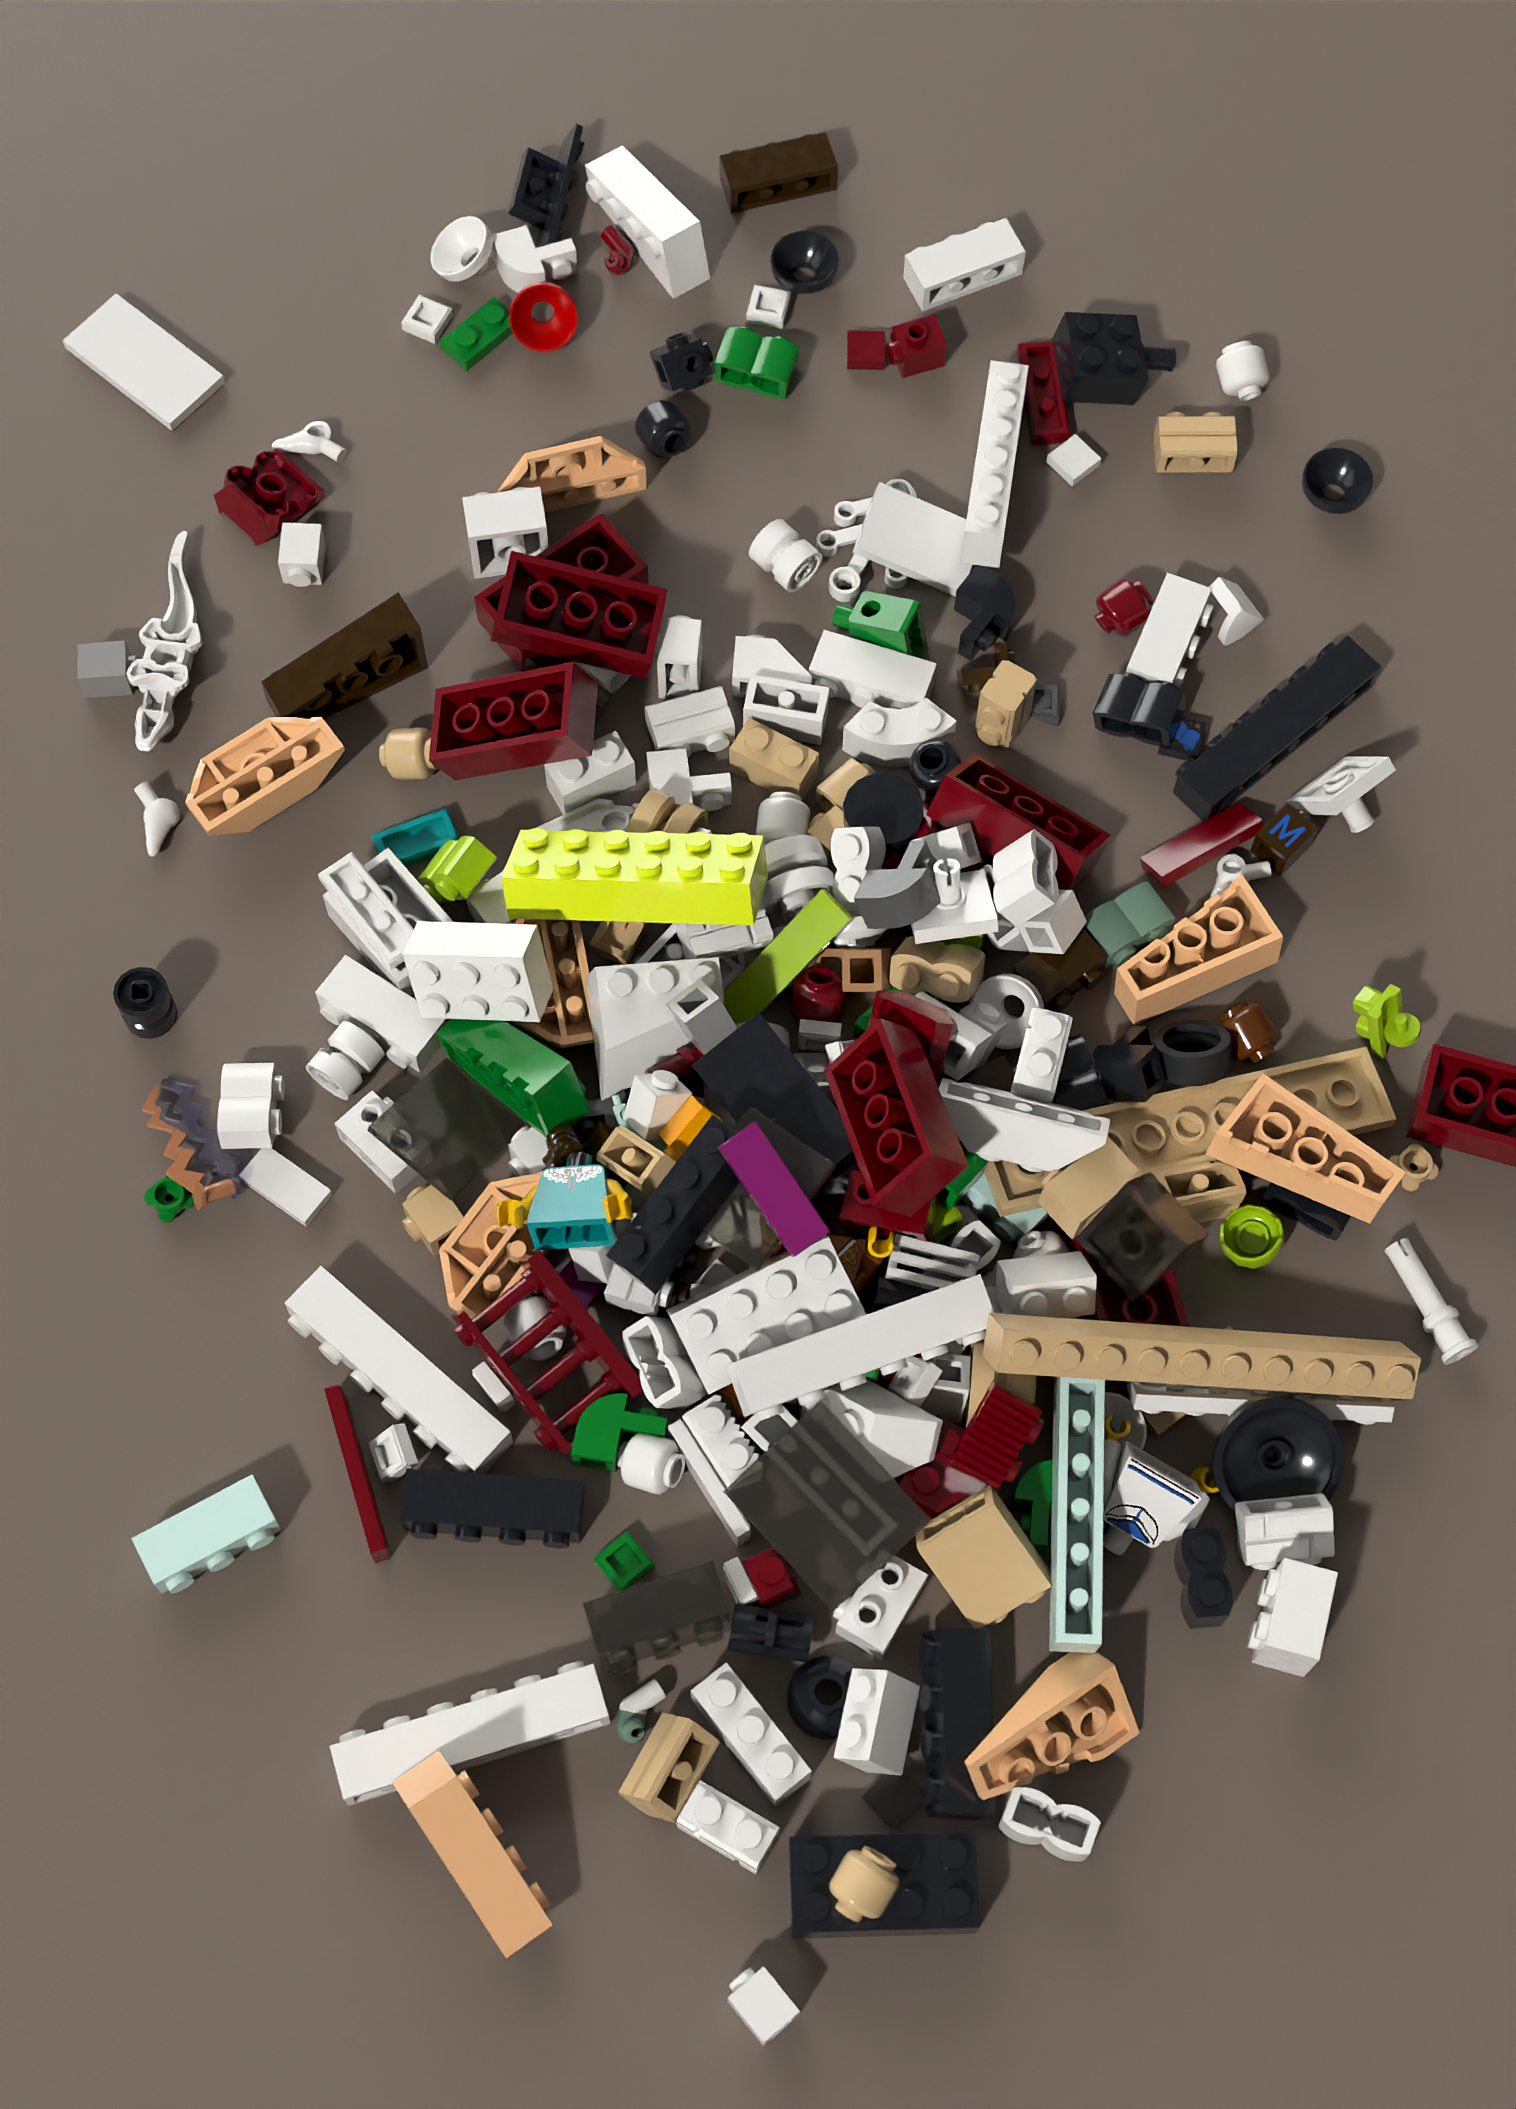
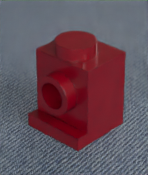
M771 1547L742 1561V1566L757 1595L758 1607L770 1609L801 1594L795 1581L797 1576L787 1555L783 1556L782 1553L778 1554L775 1547Z

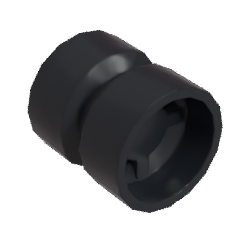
M137 967L128 970L119 977L114 986L113 996L115 1004L131 1033L140 1038L153 1039L161 1037L170 1031L176 1022L178 1012L176 1003L163 976L152 968Z

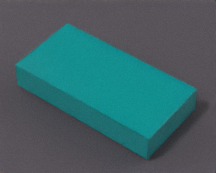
M447 808L371 835L378 855L389 848L405 867L433 858L446 841H458L460 839Z

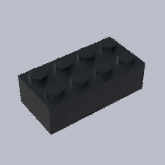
M975 1832L789 1837L792 1939L976 1934L980 1928ZM867 1846L883 1854L896 1864L894 1872L898 1876L899 1887L881 1917L868 1918L862 1916L860 1922H856L835 1908L838 1899L831 1893L829 1884L846 1853L851 1850L862 1851L863 1847Z

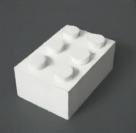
M389 848L363 865L413 929L418 921L453 922ZM328 891L323 894L328 916L377 973L387 982L412 996L414 991L405 962L390 970Z
M418 921L402 953L422 1018L540 1022L554 989L537 925Z

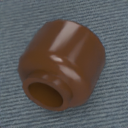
M1244 999L1217 1017L1220 1021L1219 1025L1224 1027L1231 1035V1057L1234 1060L1241 1061L1250 1057L1252 1062L1255 1063L1274 1050L1270 1043L1277 1037L1278 1028L1260 1003L1252 1002L1248 1004Z

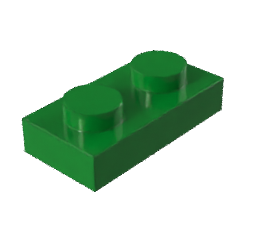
M496 297L491 298L440 340L441 350L465 371H468L513 334L509 323L510 309Z

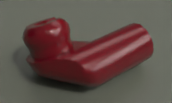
M609 225L600 235V238L611 249L609 258L605 257L604 262L611 274L621 275L630 268L634 248L614 225Z

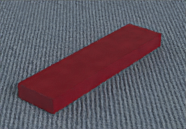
M339 1384L325 1388L326 1398L370 1554L375 1563L388 1560L391 1556L390 1548L347 1397L342 1386L340 1387Z

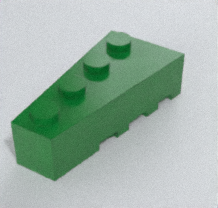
M451 1019L435 1032L448 1059L545 1138L555 1126L560 1124L573 1126L590 1111L584 1097L586 1088L576 1077L571 1062L509 1023L496 1020Z

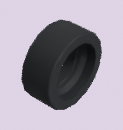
M1204 1020L1171 1022L1159 1028L1153 1035L1152 1045H1156L1164 1078L1168 1083L1181 1086H1202L1225 1078L1231 1071V1035L1224 1027L1214 1022Z

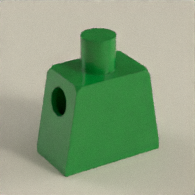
M865 591L861 593L855 607L839 603L833 613L832 625L848 630L851 638L917 658L922 656L927 646L922 611L918 601Z

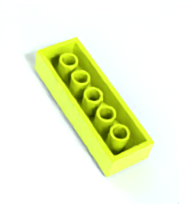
M533 828L520 830L501 880L509 919L754 926L768 879L764 835H748L746 833L722 835L704 832L679 834L663 831L636 833L622 830L594 832L582 829L551 831Z

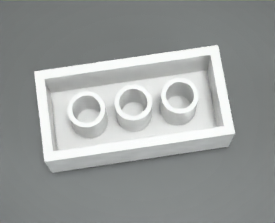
M827 1235L795 1257H791L788 1251L785 1250L667 1309L672 1323L708 1395L732 1383L726 1366L866 1315Z

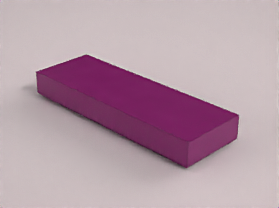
M752 1122L717 1147L791 1257L797 1256L830 1232L756 1122Z

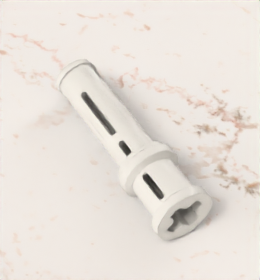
M1409 1238L1401 1239L1400 1246L1397 1241L1394 1242L1384 1252L1389 1257L1425 1319L1422 1321L1423 1329L1434 1337L1443 1353L1441 1357L1445 1365L1452 1364L1471 1354L1478 1348V1343L1475 1339L1468 1337L1458 1320L1460 1313L1457 1308H1454L1452 1305L1447 1306L1410 1244Z

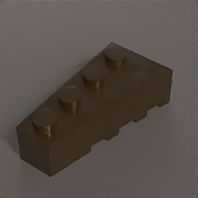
M398 592L262 680L261 683L266 700L276 717L304 719L322 717L326 719L427 669L428 664L421 628Z

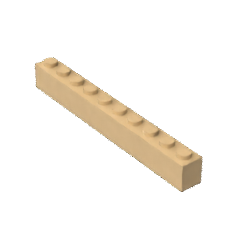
M989 1313L982 1354L997 1373L1409 1400L1414 1399L1421 1358L1400 1341Z

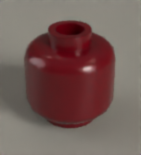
M1120 578L1096 597L1095 603L1099 612L1094 615V618L1107 634L1114 631L1122 637H1127L1147 622L1151 612L1150 606L1154 604V601L1146 588L1137 579L1131 582L1128 579Z
M814 966L802 972L795 978L791 1000L793 1016L799 1022L800 1019L834 1023L840 1021L843 1017L846 992L842 990V978L832 969L823 966Z

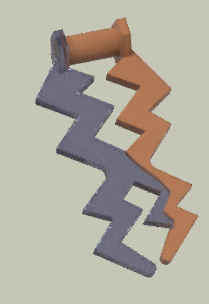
M162 1079V1088L180 1094L172 1112L183 1115L180 1121L165 1118L171 1103H157L160 1089L158 1085L153 1087L142 1108V1112L153 1115L148 1121L147 1127L172 1134L163 1156L175 1161L166 1171V1175L192 1193L193 1201L198 1211L203 1210L207 1203L231 1196L232 1199L237 1198L241 1194L240 1178L237 1173L242 1155L218 1151L220 1141L217 1130L196 1125L205 1107V1104L190 1102L196 1086ZM189 1139L204 1143L197 1162L216 1165L211 1172V1176L226 1179L203 1187L201 1181L204 1179L205 1174L186 1170L195 1155V1151L182 1148L181 1145L184 1141Z

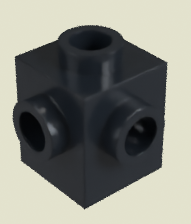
M686 332L677 333L666 338V345L649 351L661 387L672 392L681 388L683 391L698 388L704 384V378L713 375L710 365L713 362V355L706 341H702L701 338L690 334L687 335Z

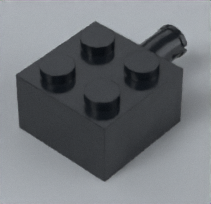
M1065 312L1052 337L1062 402L1134 405L1148 380L1147 370L1172 372L1176 365V350L1174 347H1144L1141 341L1137 315Z

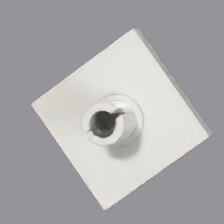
M1345 756L1289 798L1287 802L1296 810H1302L1311 815H1338L1342 812L1350 831L1357 833L1365 830L1375 821L1361 796L1387 778L1396 769L1389 757Z
M947 858L948 873L944 871L943 859L934 864V885L940 896V901L929 914L911 924L915 944L998 932V918L984 869L960 873V863L955 859Z

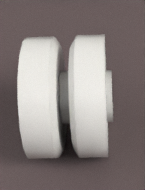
M808 835L789 836L765 845L768 879L762 896V902L772 929L789 924L821 889H825L834 898L833 881L835 876L831 870L826 868L827 857L821 842L816 837Z

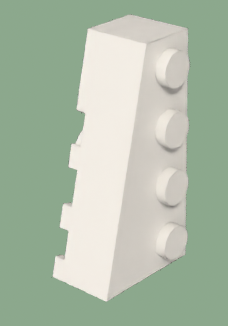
M620 146L585 165L588 182L585 185L590 198L595 203H599L673 299L710 279L700 221L628 150Z

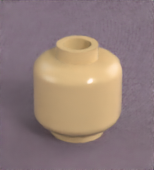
M418 727L398 728L388 734L385 743H382L380 746L379 758L382 766L387 767L389 774L396 780H416L429 778L437 767L429 762L431 732L426 728Z
M864 1846L862 1851H848L829 1884L831 1893L838 1899L835 1908L856 1922H860L862 1916L868 1918L881 1917L899 1887V1879L894 1872L896 1864L883 1854L867 1846Z

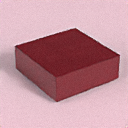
M848 330L847 369L884 370L885 331Z

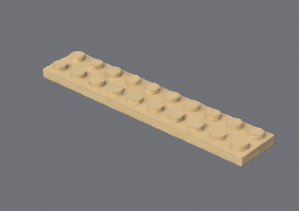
M1367 1047L1229 1077L1212 1084L1189 1086L1154 1094L1146 1102H1118L1083 1110L1095 1117L1100 1116L1111 1119L1107 1137L1143 1173L1140 1180H1145L1146 1183H1149L1154 1172L1204 1162L1213 1163L1214 1160H1217L1205 1155L1216 1132L1262 1073L1351 1135L1391 1127L1397 1120ZM984 1159L987 1163L984 1173L1000 1217L1042 1208L1038 1203V1199L1044 1188L1042 1181L1050 1173L1049 1171L1032 1172L1022 1168L1017 1163L1005 1160L988 1161ZM1070 1163V1164H1068V1165H1066V1166H1064V1167H1062V1168L1065 1170V1169H1066L1067 1167H1069L1072 1163Z

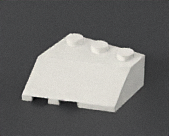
M719 957L595 967L586 977L601 1101L632 1087L634 1075L645 1074V1070L651 1069L676 1055V1049L682 1046L688 1048L694 1045L687 1038L666 1004L701 979L720 998L724 1005Z

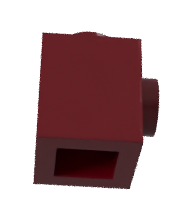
M933 314L892 326L891 341L886 344V350L891 365H897L902 378L944 367L947 342Z

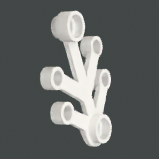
M893 479L886 483L890 487L917 498L915 490L905 480ZM872 497L855 502L841 501L835 506L834 521L838 526L845 529L837 531L824 530L817 535L816 549L822 556H834L840 546L856 543L862 524L853 525L856 523L857 516L866 515ZM847 511L850 512L852 515L849 517H843L840 515V513ZM829 540L834 544L832 546H824L822 542ZM854 554L847 567L835 569L829 577V592L831 596L840 602H849L856 598L860 591V576L870 560ZM886 567L884 579L889 587L898 589L906 585L908 576L902 574L903 576L900 578H893L890 574L897 571ZM844 585V586H848L850 589H849V590H841V589H838V587Z

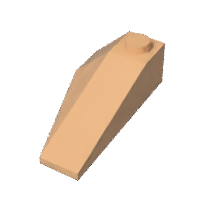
M1069 1652L1049 1666L964 1761L978 1796L985 1800L1011 1791L1013 1788L1029 1785L1035 1776L1050 1771L1056 1775L1069 1771L1070 1764L1084 1759H1088L1090 1762L1104 1759L1140 1734L1115 1664L1098 1652Z

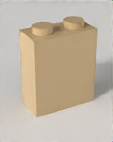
M991 1485L915 1529L917 1550L973 1629H981L986 1625L993 1626L1005 1619L1009 1611L1023 1603L1037 1601L1045 1594L1048 1588L1052 1587L1047 1564Z

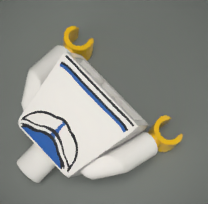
M1112 1414L1104 1418L1103 1520L1109 1523L1110 1526L1103 1535V1546L1117 1555H1123L1133 1538L1150 1548H1155L1162 1541H1170L1181 1536L1185 1529H1195L1209 1503L1208 1493L1218 1492L1214 1477L1208 1486L1205 1483V1475L1209 1472V1467L1195 1469L1191 1476L1188 1477L1128 1441H1125L1123 1446L1118 1443L1119 1439L1129 1433L1131 1424L1127 1419L1122 1421L1118 1434L1110 1428Z

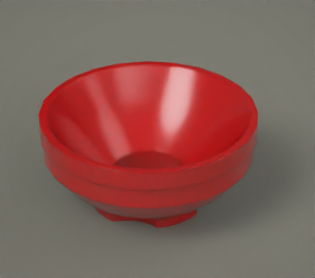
M536 282L524 287L513 299L509 310V323L515 338L523 346L536 352H550L563 347L570 341L577 327L578 314L572 297L563 288L550 282ZM545 301L552 305L554 313L548 321L540 322L533 318L531 310L537 302Z

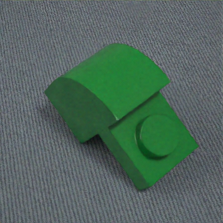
M610 1394L599 1398L586 1408L578 1421L571 1452L573 1465L616 1472L617 1454L622 1445V1439L631 1440L637 1433L667 1438L668 1419L661 1417L660 1412L648 1408H636L635 1413L628 1412V1394Z
M1053 1460L1041 1462L1024 1474L1017 1486L1011 1509L1029 1511V1513H1021L1020 1527L1040 1555H1044L1048 1545L1049 1515L1052 1513Z

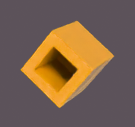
M690 1095L658 1133L668 1145L664 1152L677 1162L712 1115L722 1122L724 1121L693 1095Z

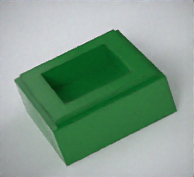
M628 1531L593 1558V1562L620 1595L655 1568L654 1562Z

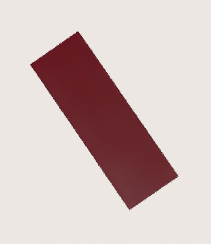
M1052 341L1018 343V362L1022 365H1029L1024 399L1032 446L1063 444L1071 438L1066 402H1062Z
M1238 802L1140 857L1142 869L1162 886L1166 887L1256 836V833L1263 827V820Z

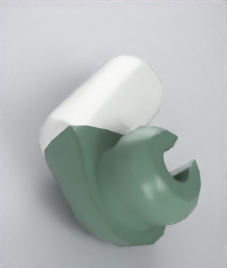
M655 1679L625 1697L619 1704L616 1729L619 1737L627 1743L637 1744L644 1739L646 1735L647 1710L666 1698L662 1688Z

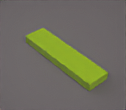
M821 889L724 991V1006L734 1023L747 1022L758 1012L762 1014L854 919L825 889Z

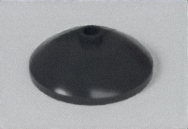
M1291 1397L1265 1398L1239 1410L1228 1420L1219 1433L1212 1456V1471L1215 1484L1225 1502L1234 1511L1236 1502L1321 1493L1329 1501L1338 1488L1344 1469L1343 1444L1333 1423L1315 1406ZM1271 1446L1277 1447V1452L1274 1456L1264 1457L1267 1448Z

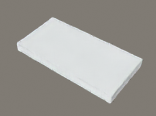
M117 293L63 340L64 346L69 352L171 431L225 384L224 376Z

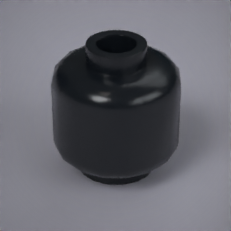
M659 400L650 403L639 413L635 422V431L638 438L647 450L656 457L667 458L678 455L686 448L691 436V426L679 408L670 401Z
M940 739L928 740L914 749L909 759V771L917 788H920L926 792V795L934 798L944 776L961 764L962 760L957 750L949 742Z

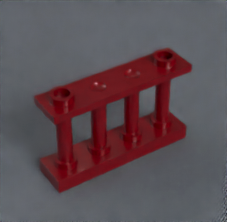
M535 1250L519 1261L525 1269L521 1273L522 1279L472 1319L464 1310L455 1312L451 1317L457 1325L452 1330L466 1348L470 1349L473 1345L537 1425L538 1428L533 1433L543 1447L549 1452L555 1448L558 1453L566 1454L572 1447L563 1435L578 1424L582 1413L590 1404L610 1394H628V1398H634L643 1389L640 1378L542 1252ZM542 1291L552 1304L547 1308L549 1313L497 1353L482 1332L532 1292L538 1294ZM568 1325L578 1337L574 1342L576 1347L527 1387H524L509 1367L559 1326L565 1328ZM595 1359L605 1372L601 1376L602 1381L551 1422L536 1401L586 1360L592 1362Z

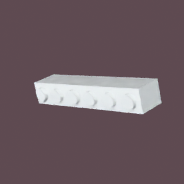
M991 360L960 563L995 568L1000 566L1029 365Z
M322 1266L285 1302L291 1316L287 1320L288 1323L304 1338L312 1334L322 1344L318 1349L333 1364L338 1365L341 1361L353 1371L349 1376L362 1390L369 1393L374 1389L384 1398L381 1405L395 1419L400 1421L403 1417H406L415 1425L416 1428L413 1430V1433L423 1444L430 1449L435 1445L441 1448L448 1455L444 1459L445 1462L455 1472L485 1474L513 1444L511 1432Z
M981 1274L736 1361L726 1367L744 1417L756 1413L759 1421L783 1413L782 1403L798 1398L802 1406L826 1397L823 1388L839 1383L843 1391L867 1382L864 1373L880 1368L882 1375L885 1376L907 1368L905 1358L921 1353L923 1361L948 1353L946 1344L960 1338L964 1346L985 1339L989 1313L995 1312Z
M583 1661L573 1662L558 1668L559 1675L541 1680L540 1675L528 1676L514 1682V1689L498 1693L496 1688L486 1689L471 1695L472 1702L456 1707H454L453 1702L441 1703L427 1709L428 1715L410 1721L409 1716H400L384 1722V1729L366 1734L365 1729H360L341 1735L339 1737L340 1743L331 1745L330 1750L343 1800L348 1806L397 1791L392 1782L438 1750L454 1773L609 1725L610 1719L594 1664L584 1666Z

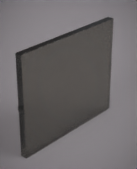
M822 1400L777 1442H771L768 1445V1450L723 1491L832 1611L839 1607L878 1569H884L887 1565L886 1562L932 1520Z

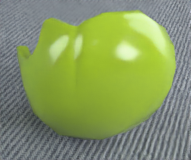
M1248 1204L1234 1209L1220 1224V1245L1225 1255L1237 1266L1251 1269L1267 1266L1278 1257L1283 1247L1284 1232L1281 1220L1277 1215H1274L1270 1210L1262 1206Z

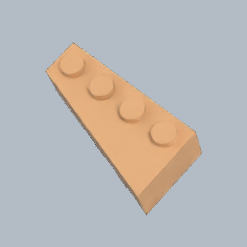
M1240 875L1231 882L1230 888L1220 895L1215 894L1204 903L1202 909L1187 919L1185 917L1175 924L1169 934L1161 940H1154L1118 967L1114 994L1132 1024H1139L1278 963L1283 935L1244 876Z
M1262 1073L1216 1132L1205 1154L1369 1224L1406 1174L1401 1168L1264 1073Z
M438 1750L392 1782L505 1958H508L553 1925L544 1910L551 1906L550 1902L536 1882L528 1887L520 1875L528 1868L513 1845L504 1850L497 1836L504 1831L489 1808L480 1813L472 1800L480 1794L465 1771L456 1775Z

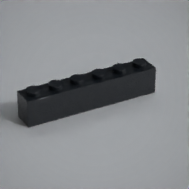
M1348 635L1336 645L1333 642L1329 643L1317 655V661L1309 667L1305 665L1299 667L1288 680L1289 684L1281 690L1278 688L1271 690L1262 700L1261 707L1253 713L1250 711L1243 713L1233 724V730L1224 737L1221 734L1215 736L1207 744L1204 753L1196 760L1192 757L1187 759L1176 771L1177 780L1173 793L1203 822L1219 814L1371 689L1376 682L1381 666Z

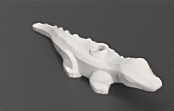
M187 531L177 535L169 557L170 604L163 619L152 618L140 630L139 639L146 646L143 658L136 659L127 670L129 683L133 686H138L140 691L144 693L143 704L138 708L135 720V741L139 751L151 752L158 742L165 738L173 729L174 714L172 705L180 690L188 685L193 656L203 644L197 624L196 606L184 572V555L189 542Z

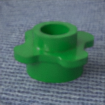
M168 1176L158 1180L144 1194L145 1202L155 1207L158 1211L159 1220L164 1223L174 1221L177 1213L184 1208H192L194 1205L192 1193L186 1191L183 1186ZM168 1195L174 1196L170 1202L166 1201Z

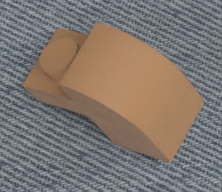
M890 947L825 948L816 957L814 966L828 967L842 978L843 992L892 990V985L889 983Z

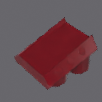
M276 448L273 451H264L257 454L254 465L250 468L243 465H235L227 469L223 488L213 496L219 513H225L254 540V544L257 546L282 530V523H291L325 497V492Z
M877 990L867 1030L879 1018L915 1030L935 1081L938 1084L945 1071L943 1062L947 1048L955 1043L959 1032L957 1023L949 1016L947 1010L907 992Z

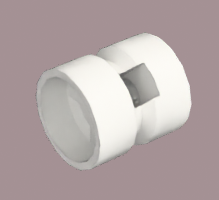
M776 519L764 527L756 536L749 549V557L766 572L772 571L775 575L774 579L789 593L795 592L807 584L815 575L822 562V554L805 539L799 540V534L783 519Z
M343 1021L328 1038L330 1047L328 1049L320 1048L305 1067L311 1077L327 1091L340 1099L348 1100L363 1082L361 1073L369 1074L385 1054L380 1045L365 1031L350 1022Z

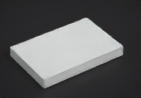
M878 483L852 553L955 597L956 590L969 575L973 565L960 563L966 526L965 518L886 484Z

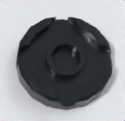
M872 773L858 779L848 789L842 808L843 822L846 828L879 827L884 836L885 850H895L908 844L919 831L924 816L923 800L916 787L903 777L890 773Z

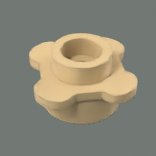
M1410 1144L1400 1156L1393 1155L1389 1159L1390 1162L1406 1172L1402 1178V1187L1410 1192L1416 1191L1419 1188V1184L1425 1180L1435 1179L1439 1172L1438 1166L1433 1163L1431 1155L1419 1144ZM1409 1165H1416L1417 1170H1411Z

